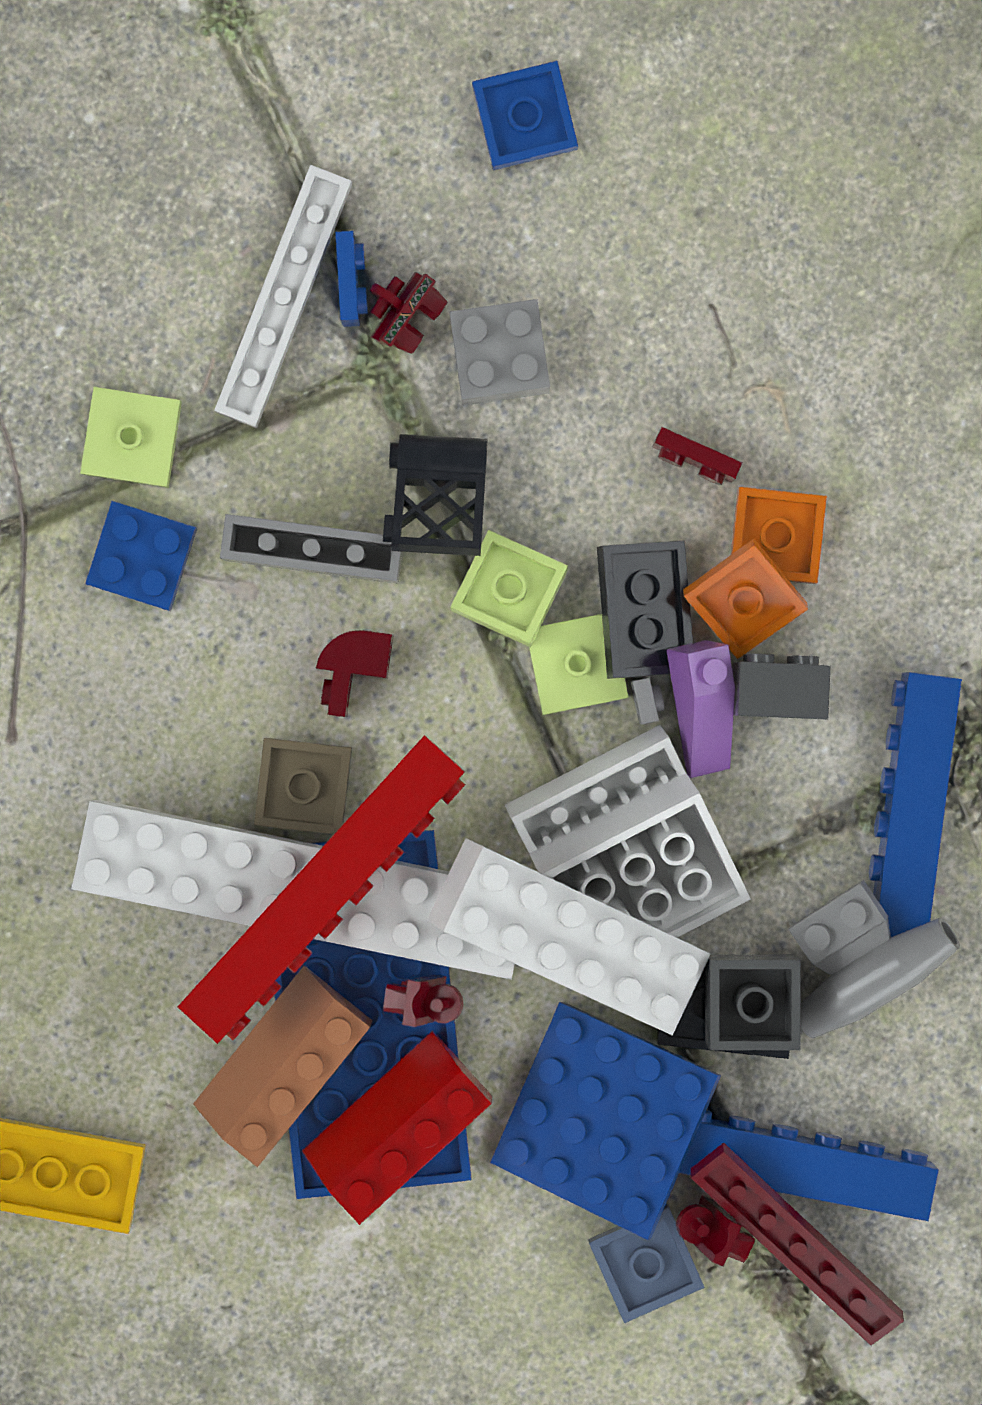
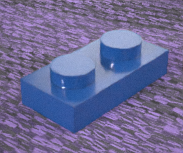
M353 231L335 232L340 320L343 327L360 326V314H368L366 287H358L357 270H365L364 243H356Z

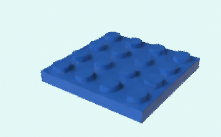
M559 1002L490 1163L649 1240L652 1238L721 1075L570 1004Z

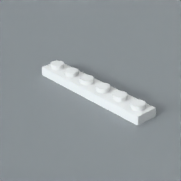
M310 165L214 411L254 428L258 427L350 192L351 180Z

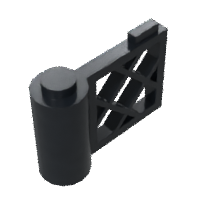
M400 434L399 443L390 442L389 469H397L394 515H385L383 542H391V551L481 556L488 439ZM405 485L424 486L432 494L416 505L405 494ZM457 488L476 489L475 498L463 507H460L448 495ZM440 501L453 514L437 525L425 511ZM404 507H405V508L408 510V512H406V513L403 515V510H404ZM473 511H474V519L469 515V514L472 513ZM416 518L429 530L420 538L401 537L402 528ZM459 521H462L473 532V541L453 540L446 531Z

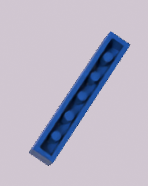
M904 672L901 675V681L895 680L893 684L891 705L897 707L895 724H889L886 734V750H892L890 768H883L880 780V793L886 794L884 811L877 812L874 827L875 837H880L878 855L872 854L869 865V880L875 881L873 894L888 915L891 937L928 923L931 920L962 679Z
M707 1110L680 1170L682 1174L691 1175V1168L724 1142L776 1192L928 1222L939 1171L931 1161H927L928 1155L919 1151L902 1149L901 1155L884 1152L885 1146L873 1142L859 1141L858 1147L841 1144V1137L828 1133L816 1132L814 1139L799 1136L797 1128L781 1124H773L772 1130L755 1127L756 1121L741 1116L731 1115L729 1122L712 1119V1112Z

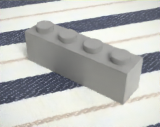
M225 514L220 559L228 562L399 584L403 552L391 551V542H383V534Z

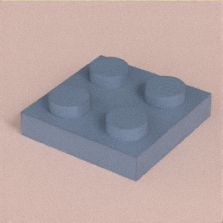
M668 1204L665 1205L652 1238L649 1240L620 1226L588 1239L624 1323L705 1288L685 1241L677 1231L676 1221Z

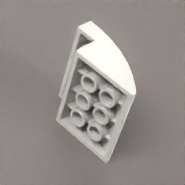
M661 725L505 804L509 816L539 873L675 937H679L751 900L699 791L685 772L668 735Z

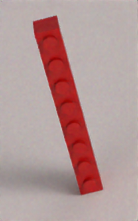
M424 735L177 1008L217 1044L225 1035L233 1041L250 1023L251 1019L245 1013L255 1002H259L264 1007L281 989L282 986L275 980L288 967L295 973L311 956L312 952L306 946L316 935L319 934L326 939L342 922L343 918L337 912L346 902L350 900L356 906L372 889L374 885L367 879L380 866L387 872L402 856L404 851L398 845L407 835L411 833L418 838L433 822L435 818L429 811L437 802L442 799L448 805L466 784L459 778L466 771L430 738Z

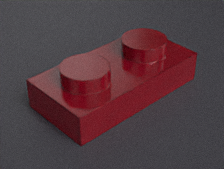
M661 427L652 448L660 451L659 459L677 467H682L684 462L700 469L698 476L718 485H722L724 480L733 482L743 463L664 427Z

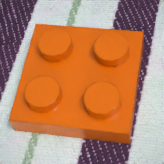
M738 487L731 554L752 539H755L790 582L817 584L827 496Z
M755 539L749 541L683 589L686 600L724 644H728L729 650L737 659L808 610L806 600Z

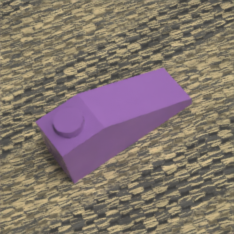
M705 640L667 649L687 775L689 778H694L730 769L735 684L728 644Z

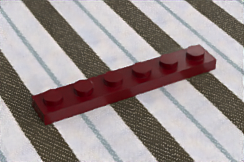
M724 1142L691 1168V1179L870 1346L904 1322L903 1311Z

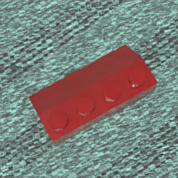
M432 1030L313 1139L302 1152L329 1193L360 1225L492 1104V1095Z

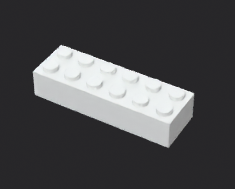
M465 838L427 918L428 922L446 933L670 1035H673L710 957V953L467 838Z

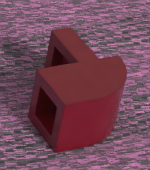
M355 630L337 636L325 646L318 658L316 669L333 671L332 680L324 679L321 705L328 706L327 715L348 716L353 674L388 679L394 635Z

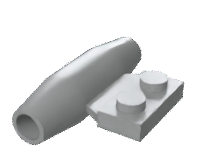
M865 881L859 882L788 929L811 964L831 975L801 1002L800 1028L808 1037L816 1038L863 1019L920 984L960 948L954 931L944 919L938 918L891 937L888 915Z

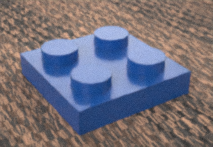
M558 61L472 81L473 92L493 171L578 150V142Z
M111 501L85 584L171 611L197 528Z

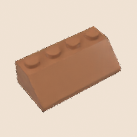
M303 966L195 1100L193 1105L226 1143L258 1168L368 1031L373 1020L306 966Z

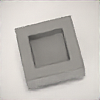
M650 678L631 681L630 684L639 724L643 725L659 721L657 712L665 710L660 686H651Z

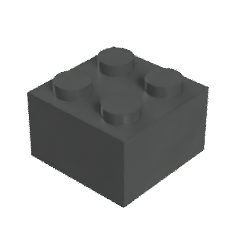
M743 654V662L732 663L735 684L734 716L828 720L831 666L819 665V656H787V664L774 663V654Z
M793 954L710 955L705 965V1043L710 1050H800L801 960Z

